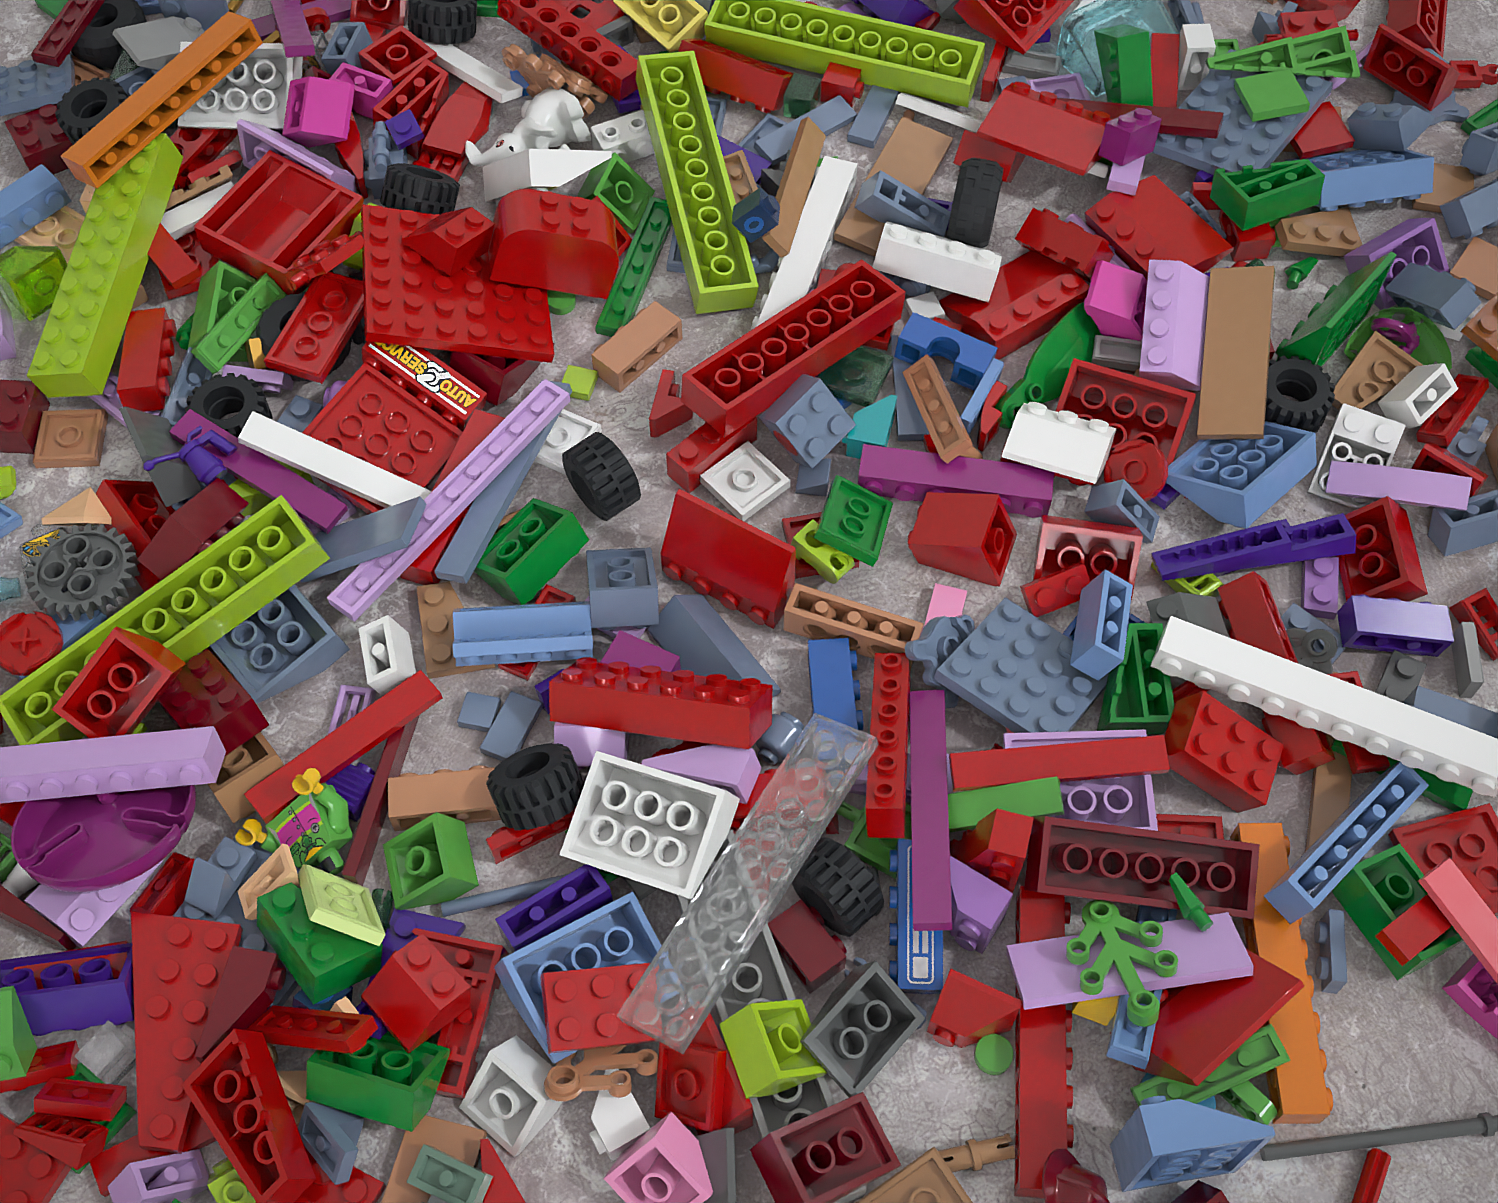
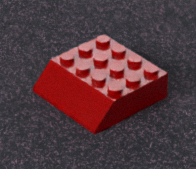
M269 150L193 227L204 251L257 279L267 273L287 295H294L303 292L313 282L315 277L309 283L301 285L297 290H290L286 284L287 277L284 273L294 267L292 262L304 254L312 255L315 253L313 247L325 240L331 242L343 234H347L349 237L354 219L359 215L364 199L363 196Z

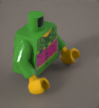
M309 768L303 775H297L292 782L294 790L301 795L265 826L267 829L266 833L262 832L261 823L253 818L246 820L243 824V828L252 834L239 829L235 839L243 846L252 845L257 841L260 843L259 847L272 854L282 843L289 846L297 868L301 869L303 864L312 867L320 865L323 871L337 875L342 872L345 864L338 851L352 839L353 835L349 826L348 803L336 792L333 785L319 783L321 776L317 769Z

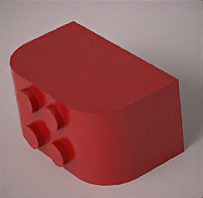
M534 189L512 191L499 201L493 219L495 227L488 249L489 280L602 299L608 298L619 267L615 219L607 206L582 197H572L556 194L551 191Z

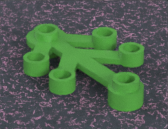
M1106 900L1088 902L1082 909V922L1085 927L1078 938L1068 941L1066 957L1071 963L1081 965L1089 960L1090 947L1098 936L1102 937L1105 945L1093 966L1081 972L1080 989L1088 995L1099 994L1103 990L1104 979L1114 963L1130 996L1127 1001L1128 1019L1133 1024L1142 1027L1153 1025L1159 1017V1000L1152 992L1144 989L1131 961L1153 969L1159 976L1171 977L1177 972L1178 957L1169 950L1153 953L1120 939L1117 931L1138 938L1147 947H1157L1161 944L1163 938L1162 926L1155 921H1145L1140 924L1122 917L1118 908ZM1147 932H1152V933H1155L1156 935H1155V936H1150V935H1147L1146 933H1147ZM1079 949V950H1082L1083 952H1082V953H1075V952H1073V950ZM1161 962H1169L1172 965L1165 966ZM1093 979L1096 980L1097 983L1091 984L1088 983L1086 980Z

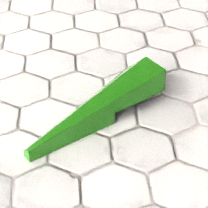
M1346 25L1294 39L1288 37L1210 57L1205 61L1208 69L1263 73L1291 69L1294 75L1353 79L1360 77L1355 50L1351 51Z

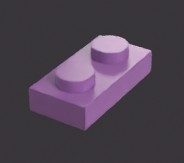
M1331 556L1302 561L1301 608L1314 617L1334 620L1337 615L1339 557Z

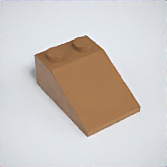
M259 732L224 757L216 783H208V786L234 824L255 812V809L244 793L280 769L284 764L263 734Z

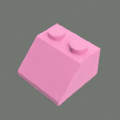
M672 1112L625 1149L603 1178L625 1203H703L713 1193L699 1141Z

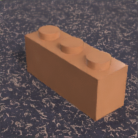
M654 301L647 308L641 309L636 317L627 325L621 326L607 342L596 347L591 354L593 370L598 371L599 378L621 393L683 339L682 320Z
M477 765L469 768V770L452 771L450 769H440L433 774L403 773L398 777L388 778V818L394 831L407 830L436 812L463 821L465 824L501 820L486 785L488 776L495 767L489 768Z

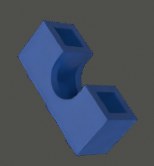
M913 312L898 337L894 357L912 365L926 354L930 357H945L954 365L950 381L975 391L993 358H995L998 348Z

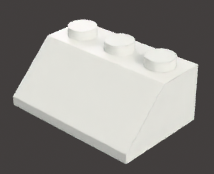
M1024 403L1016 414L1002 457L1096 484L1108 460L1116 428L1109 427V424L1103 420L1091 419L1088 421L1078 418L1077 414L1070 411L1055 412L1048 410L1041 403Z

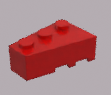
M425 59L372 109L373 124L375 125L379 121L385 123V121L410 109L424 136H426L435 113L447 101L449 96L448 72ZM425 137L407 146V153L418 159L420 156L419 150Z
M1032 208L1015 240L1029 251L1072 268L1082 279L1091 283V276L1094 273L1097 261L1110 262L1114 255L1108 246L1110 242L1099 235H1093L1084 231L1081 226L1069 221L1066 223L1058 219L1059 216L1046 208L1043 211Z
M997 808L978 821L975 830L967 829L964 831L961 840L953 839L950 841V856L1013 893L1026 858L1034 817Z

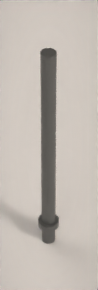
M1485 1112L1479 1113L1477 1118L1267 1144L1260 1149V1155L1263 1161H1272L1474 1134L1491 1137L1495 1135V1132H1498V1115L1491 1116L1490 1113Z

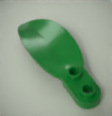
M1084 302L1077 304L1048 332L1031 356L1024 377L1019 379L997 402L995 409L1002 412L1001 428H1012L1016 414L1024 403L1037 402L1042 404L1061 396L1073 358L1091 363L1095 335L1101 334L1091 316L1086 313Z

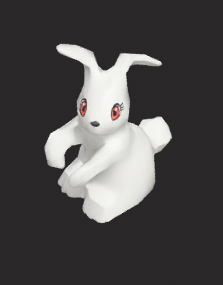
M550 87L537 94L533 100H525L521 108V116L524 119L516 125L512 133L506 132L500 135L495 144L486 152L481 154L477 147L468 140L465 142V149L470 163L480 167L527 149H549V147L561 146L558 150H570L566 145L567 143L591 141V133L582 120L584 113L578 99L562 88L557 90Z

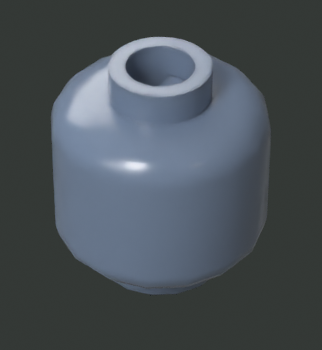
M789 713L772 714V725L755 742L756 746L760 749L758 756L771 765H775L777 762L783 764L791 763L805 743L804 725Z

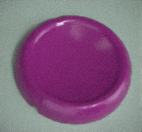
M195 785L26 801L19 811L12 828L11 847L13 855L19 865L32 879L56 890L92 892L123 884L153 868L178 845L194 815L196 787Z

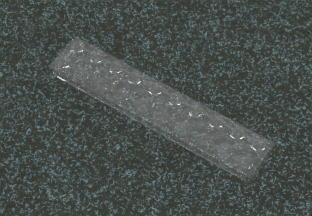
M814 713L617 1013L622 1022L682 1054L685 1053L879 744L875 736Z

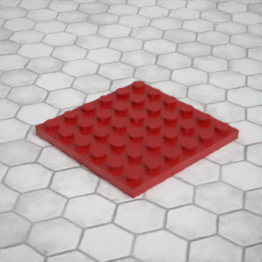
M362 205L361 231L365 240L364 247L362 248L365 341L552 363L555 354L547 289L489 280L488 251L449 276L403 243L404 237L440 214Z

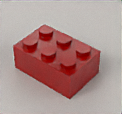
M1205 691L1177 700L1164 737L1170 769L1237 813L1265 806L1284 745Z

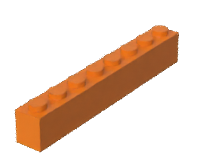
M228 11L64 152L61 158L74 177L98 189L263 44L251 19Z
M1238 823L1230 836V840L1260 844L1254 919L1242 918L1247 949L1299 978L1305 985L1259 1028L1261 1029L1272 1024L1291 1059L1289 1062L1266 1072L1269 1098L1278 1112V1115L1273 1119V1124H1320L1330 1115V1111L1333 1109V1095L1331 1089L1325 1085L1324 1073L1327 1068V1060L1324 1050L1319 1049L1317 1035L1320 1033V1018L1317 1012H1313L1311 998L1314 994V983L1312 976L1307 975L1305 961L1308 958V947L1306 940L1301 939L1299 929L1302 917L1289 924L1264 897L1273 885L1289 870L1287 857L1290 855V841L1288 836L1283 834L1282 823Z

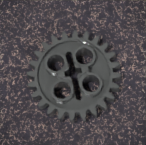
M90 523L86 524L84 531H79L78 527L73 525L72 533L70 534L61 529L59 530V539L55 540L52 537H48L47 540L50 545L48 547L37 546L40 556H31L29 560L33 566L25 568V572L29 576V578L24 580L29 588L27 591L40 610L45 609L50 617L57 613L62 621L71 614L75 622H78L83 613H86L90 620L93 619L95 610H99L104 615L107 614L106 605L108 604L118 607L119 604L116 598L118 596L128 598L129 594L125 587H135L136 583L133 577L140 575L137 565L140 564L137 560V552L133 544L128 541L126 535H119L114 527L107 531L104 524H100L94 530Z

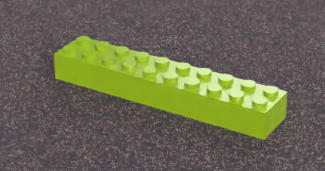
M715 0L704 24L706 41L754 59L823 75L829 62L862 69L861 82H864V84L888 88L901 93L966 108L970 104L984 62L985 43L796 0Z
M694 51L638 55L636 83L695 313L702 314L752 308L755 304L759 286L746 238L732 224L733 206L736 205L695 53Z
M160 133L98 189L95 188L27 373V377L48 398L103 394L149 259L147 253L162 221L183 160V156L166 133Z
M280 495L0 696V713L19 745L80 740L86 735L59 716L52 708L115 627L155 640L187 663L193 656L201 653L321 566L330 557L298 513Z

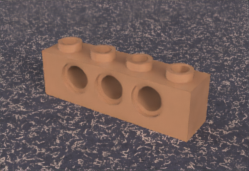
M795 583L784 609L783 630L813 640L849 638L850 651L856 650V654L875 659V653H905L906 643L918 640L924 627V623ZM910 660V671L914 663L912 660Z

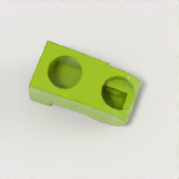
M812 519L793 537L791 546L796 548V558L798 560L804 559L826 581L836 584L855 566L854 559L815 539L814 535L818 523Z

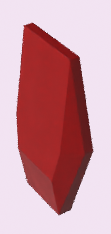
M464 81L435 113L422 143L423 148L462 158L466 154L465 142L468 140L475 145L489 131L494 99Z

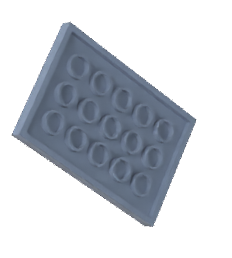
M1230 49L1227 53L1234 52L1236 50ZM1212 69L1178 108L1223 112V123L1218 138L1158 133L1152 153L1213 175L1215 169L1224 168L1225 173L1242 171V167L1252 165L1253 170L1268 168L1270 163H1273L1331 93L1333 82L1317 76L1294 75L1310 102L1309 111L1252 122L1234 88V82L1236 78L1264 73Z

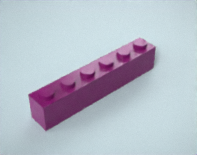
M863 444L858 475L859 486L881 497L897 498L901 501L923 502L927 492L999 494L1007 513L1026 515L1031 518L1048 515L1052 502L1054 472L1031 465L957 456L949 463H946L937 453Z

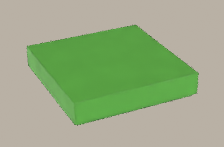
M1291 69L1235 79L1234 88L1252 122L1309 111L1310 102Z

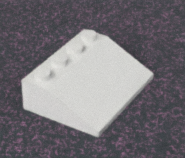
M180 42V52L192 42ZM280 43L261 44L178 117V127L237 129L236 122L242 119L262 124L271 130H283L290 81L302 78L303 57L287 58Z
M527 149L483 167L485 202H495L497 207L499 201L506 194L515 190L534 189L548 191L560 187L610 159L612 151Z
M887 221L880 238L873 268L989 302L1002 256L994 251L970 246Z
M596 751L559 855L692 899L729 833L740 798L714 786Z

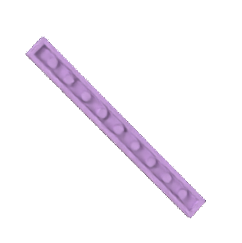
M544 379L424 499L427 505L408 547L361 563L327 597L329 604L355 622L570 402L569 393Z

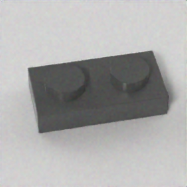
M1394 650L1375 693L1404 703L1405 699L1419 685L1427 664Z

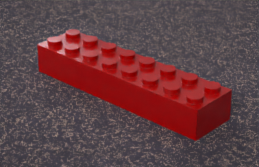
M861 259L682 374L681 402L722 436L726 437L768 409L802 374L813 377L817 376L900 320L906 291Z

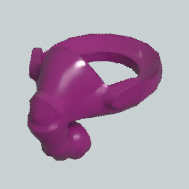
M1376 318L1372 320L1371 329L1374 332L1377 331L1386 339L1406 343V347L1400 345L1399 348L1407 354L1411 355L1420 345V336L1417 333V327L1414 322L1405 324L1389 318ZM1384 327V328H1390V329H1389L1388 331H1386V330H1382V329H1379V328Z

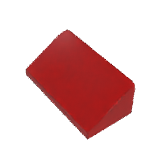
M177 852L172 853L131 906L129 912L173 916L185 901L195 859Z

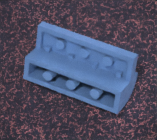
M589 601L457 608L453 610V657L456 659V666L571 660L583 657L593 658Z

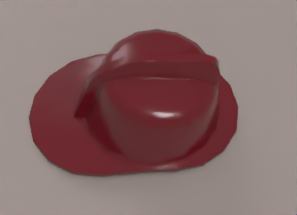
M1056 1149L1050 1153L1042 1174V1191L1045 1203H1110L1106 1182L1099 1174L1083 1168L1073 1154L1066 1149Z

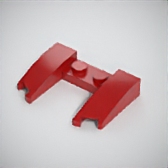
M414 928L411 932L416 937L423 933L471 986L470 1007L441 1029L437 1045L449 1048L450 1054L436 1094L463 1100L474 1080L478 1066L475 1059L494 991L499 989L501 984L494 966L502 958L508 956L509 953L502 945Z

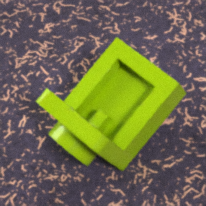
M228 1157L212 1167L214 1172L209 1175L207 1186L217 1203H256Z

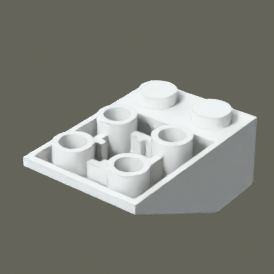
M1343 403L1337 412L1308 493L1355 510L1375 502L1325 493L1330 462L1341 461L1390 466L1406 425Z

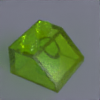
M13 246L0 255V285L10 303L31 322L52 308L67 267V262L57 246Z

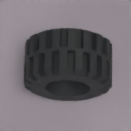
M408 0V28L416 37L432 43L456 44L468 41L475 36L477 0Z
M97 77L92 78L90 81H81V84L72 86L68 93H64L62 96L63 100L58 102V110L55 112L58 119L57 122L74 145L124 102L128 95L115 80L111 81L110 78L100 80Z
M406 163L391 164L387 166L380 202L386 208L441 215L442 213L455 210L460 184L452 177L430 168Z
M1282 356L1278 357L1277 361L1270 360L1265 421L1317 433L1320 426L1322 427L1335 399V394L1333 393L1335 386L1334 383L1330 382V375L1323 373V368L1317 364L1315 366L1311 364V360L1306 358L1303 361L1299 360L1298 356H1291V359ZM1282 395L1293 397L1299 402L1289 400Z
M227 373L224 377H221V374L215 375V379L210 381L206 379L201 382V387L196 386L192 390L193 396H188L186 400L188 406L185 407V414L191 409L237 438L252 411L273 419L261 387H258L256 381L253 379L248 380L247 376L242 374L238 377H235L234 373ZM239 412L231 418L221 419L230 413Z
M595 432L562 453L563 467L573 489L586 507L600 519L608 521L640 500V486L633 468L617 445L604 434Z
M545 743L528 747L504 759L490 772L486 785L505 826L514 828V830H529L553 823L573 811L578 804L584 782L570 748L559 743Z
M821 837L788 867L790 881L799 898L802 899L808 908L813 906L820 913L825 926L842 936H853L884 905L881 889L869 869L848 848L828 837Z

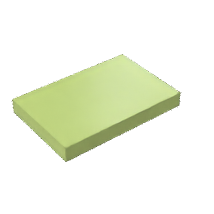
M303 864L298 873V879L310 921L380 946L386 934L369 888Z

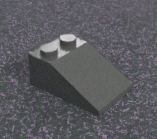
M877 961L855 967L837 986L800 1042L850 1098L861 1093L925 1020V1017Z

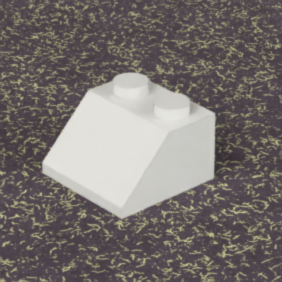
M515 1035L489 1051L459 1108L483 1130H486L513 1157H516L557 1112L562 1101L550 1099L544 1091V1081L548 1072L553 1067Z

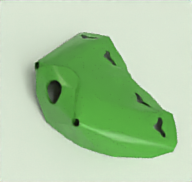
M1395 307L1376 312L1379 313L1377 316L1373 314L1361 323L1349 338L1344 349L1345 355L1352 362L1356 354L1352 353L1351 350L1357 349L1358 353L1367 339L1374 333L1371 329L1372 320L1376 318L1392 319L1394 314L1399 313L1405 315V318L1400 322L1405 324L1414 322L1417 327V333L1420 336V345L1410 356L1423 365H1431L1437 362L1438 364L1444 363L1448 371L1452 368V355L1442 332L1429 318L1409 307ZM1382 327L1379 329L1388 331L1390 328ZM1389 340L1398 347L1400 345L1406 347L1404 342Z

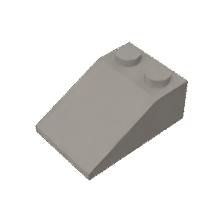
M172 16L114 29L113 35L137 66L161 70L180 53V42H193L205 31L202 29L201 23L193 18L186 17V19Z

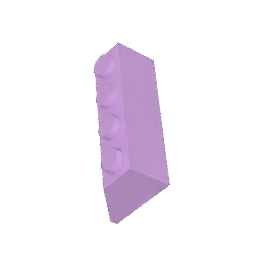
M242 119L236 122L243 165L249 169L271 150L356 193L355 176L347 170L335 166L325 158L319 157L305 149L302 145L294 143L279 132L273 131L262 124Z
M1149 260L1139 377L1182 390L1201 391L1210 277L1182 261Z

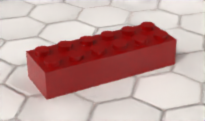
M583 657L577 659L576 662L562 670L560 674L549 681L550 721L750 749L772 725L773 685L761 684V681L755 678H745L738 681L727 679V676L723 674L700 676L694 675V672L691 670L669 672L661 671L659 666L649 665L638 668L630 667L627 662L623 661L607 664L599 663L595 658Z

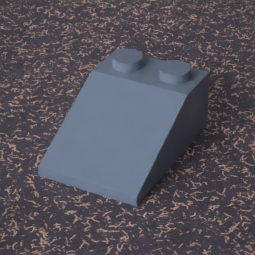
M651 547L586 550L591 628L613 630L620 626L647 628L651 625H658V585Z

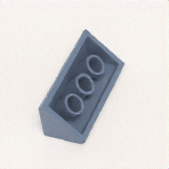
M674 595L660 612L659 624L651 625L648 628V632L662 649L680 656L681 670H691L694 672V675L700 676L723 674L727 676V679L738 681L745 678H755L760 680L761 684L773 685L772 698L781 693L779 686L703 595Z

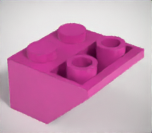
M311 76L291 80L282 135L308 148L347 140L355 85Z
M1103 260L1097 261L1094 273L1091 276L1089 291L1084 300V308L1098 326L1101 335L1137 341L1142 340L1147 280L1143 274Z

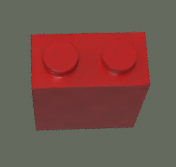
M927 492L923 504L918 508L917 520L913 531H910L908 535V547L919 564L1000 587L1017 532L999 494Z

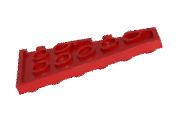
M131 911L139 1146L147 1150L182 1154L195 1106L181 1084L201 1064L195 1057V1053L232 947L239 946L243 929L240 924Z

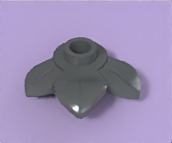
M1300 628L1286 630L1300 665L1324 674H1333L1331 659L1337 652L1338 644L1331 632L1324 629H1315L1310 632ZM1321 639L1325 645L1324 649L1321 652H1316L1313 644Z

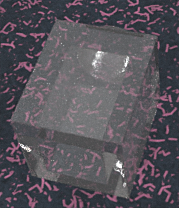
M108 1020L74 1057L105 1084L117 1085L136 1065L135 1032L125 1023L120 1028H117Z

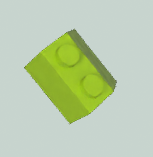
M802 999L751 1003L719 1024L746 1099L774 1095L827 1074L824 1068L800 1042L811 1025Z

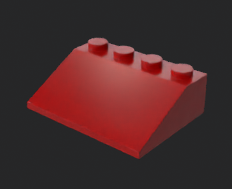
M959 0L953 9L971 28L1024 55L1074 0Z
M1012 82L1004 88L977 130V137L1084 176L1102 158L1098 154L1106 122L1113 120L1108 113L1098 110L1094 112L1086 110L1081 103L1059 100L1051 92L1041 91L1040 93L1030 89V85L1024 82Z
M1155 175L1139 181L1135 196L1114 191L1107 194L1085 212L1086 224L1097 235L1110 242L1108 246L1114 247L1115 253L1129 266L1130 270L1143 274L1147 281L1149 260L1182 261L1205 273L1234 249L1231 244Z
M1029 251L999 268L989 302L954 292L939 300V303L945 315L952 322L963 325L962 333L997 347L995 359L1000 360L1048 333L1077 304L1084 302L1090 286L1072 268Z
M1073 358L1055 412L1070 411L1077 414L1078 418L1088 421L1091 419L1103 420L1109 424V427L1116 428L1108 460L1112 455L1111 452L1120 444L1140 439L1152 443L1161 450L1169 466L1174 462L1196 401V394Z
M681 489L676 492L660 553L662 571L672 580H681L692 586L697 593L705 596L709 595L719 600L724 607L730 610H738L748 615L754 623L758 625L765 624L774 629L784 615V609L795 585L796 548Z
M1246 949L1254 965L1252 976L1162 989L1159 1017L1155 1025L1148 1064L1145 1070L1133 1065L1131 1066L1134 1070L1198 1086L1305 985L1299 978Z

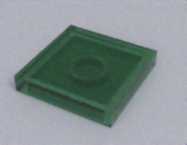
M860 346L822 371L817 378L822 380L834 397L867 407L875 403L893 365L894 357Z

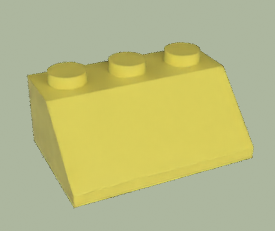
M613 0L616 6L669 53L679 50L681 40L702 39L705 36L704 24L708 17V12L695 0Z

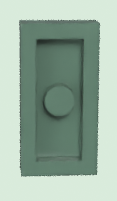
M423 1144L407 1183L447 1203H482L493 1176L437 1148Z

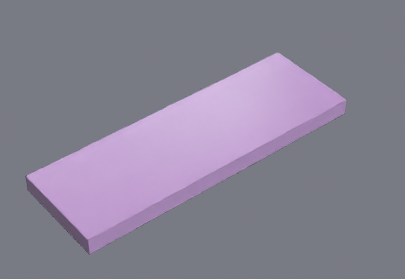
M1229 913L1208 915L1213 921V925L1201 932L1192 919L1159 922L1163 928V938L1161 944L1157 947H1147L1138 938L1117 931L1120 939L1153 953L1169 950L1178 957L1177 972L1171 977L1159 976L1153 969L1131 961L1144 989L1152 991L1252 976L1254 965ZM1147 932V933H1146L1147 935H1150V936H1155V935H1156L1155 933H1152V932ZM1079 935L1006 945L1007 957L1020 999L1023 1001L1024 1010L1128 994L1114 963L1104 979L1103 990L1099 994L1088 995L1080 989L1081 972L1093 966L1105 945L1102 937L1098 936L1090 947L1089 960L1081 965L1071 963L1066 957L1068 941L1078 938ZM1079 949L1073 950V952H1075V953H1082V952H1083L1082 950H1079ZM1161 962L1165 966L1172 965L1169 962ZM1093 979L1086 980L1088 983L1091 984L1097 983V981Z

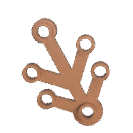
M515 44L502 49L504 64L511 70L515 71L517 69L529 84L526 91L532 98L547 88L553 87L559 90L565 84V78L558 71L540 70L543 63L536 55L532 53L527 55ZM584 94L582 97L576 95L575 97L578 99L584 113L582 119L588 118L595 110V105Z
M542 53L539 59L542 61L543 66L540 70L558 71L565 78V82L568 84L567 90L579 97L586 94L602 104L605 103L609 96L608 93L563 61L559 64L552 57Z
M627 1045L584 1050V1059L576 1066H572L571 1060L577 1054L575 1052L557 1062L556 1066L550 1069L544 1081V1091L550 1099L555 1101H569L579 1096L582 1091L608 1090L610 1095L617 1098L625 1097L632 1090L631 1075L628 1072L618 1070L610 1075L590 1074L596 1070L635 1068L640 1075L649 1076L658 1070V1054L651 1049H643L636 1053L617 1054Z

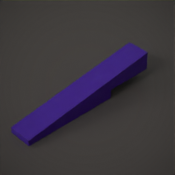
M1344 513L1286 528L1283 527L1280 520L1156 551L1151 553V557L1161 580L1164 581L1355 553L1356 533Z

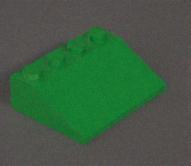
M1391 251L1346 276L1338 286L1333 284L1324 297L1325 301L1322 304L1317 302L1308 314L1309 319L1306 322L1301 320L1296 325L1291 334V339H1283L1277 347L1275 354L1278 357L1285 356L1287 359H1291V356H1298L1299 360L1304 361L1306 358L1311 360V364L1315 366L1318 364L1323 367L1368 316L1397 254Z

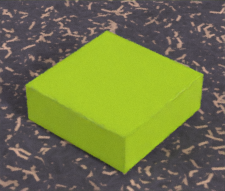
M568 365L562 383L570 384L572 389L570 397L589 401L598 380V371Z

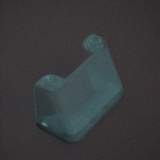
M1095 0L1073 11L1066 17L1061 27L1056 52L1057 56L1062 57L1061 64L1071 74L1080 73L1085 87L1096 98L1106 93L1094 30L1127 24L1148 30L1149 38L1152 33L1180 34L1161 0Z

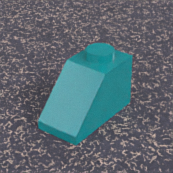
M891 394L854 413L852 420L856 425L842 439V443L847 444V457L861 459L863 444L887 447L896 413L897 395Z

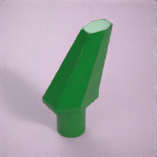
M1308 257L1285 270L1288 276L1286 286L1289 289H1297L1299 283L1307 278L1318 260L1314 257Z
M194 313L178 329L175 340L179 343L180 348L184 350L188 349Z
M1177 872L1172 874L1169 881L1183 917L1186 920L1192 919L1201 932L1206 931L1213 925V921L1203 910L1205 908L1204 904Z

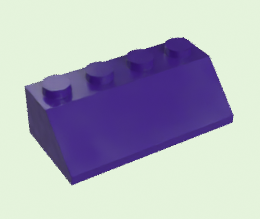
M851 0L856 4L860 2L865 6L862 10L873 18L878 16L885 21L912 27L917 22L935 13L934 10L921 0Z
M132 943L0 960V988L14 985L32 1035L43 1036L51 1032L69 1029L80 1031L91 1026L106 1024L122 1025L128 1021H134ZM127 952V958L118 979H114L110 961L105 958L89 960L79 967L78 971L82 984H76L71 965L59 963L49 966L40 974L43 989L39 990L31 969L22 968L14 970V967Z

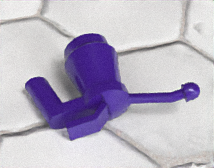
M199 426L188 433L186 443L179 452L156 457L151 461L147 460L143 464V468L145 471H151L157 463L179 458L182 462L186 461L199 482L208 486L217 478L222 479L228 472V469L223 465L221 459L203 447L210 443L227 456L232 455L238 447L213 430H209L198 439H194L202 432L203 428Z

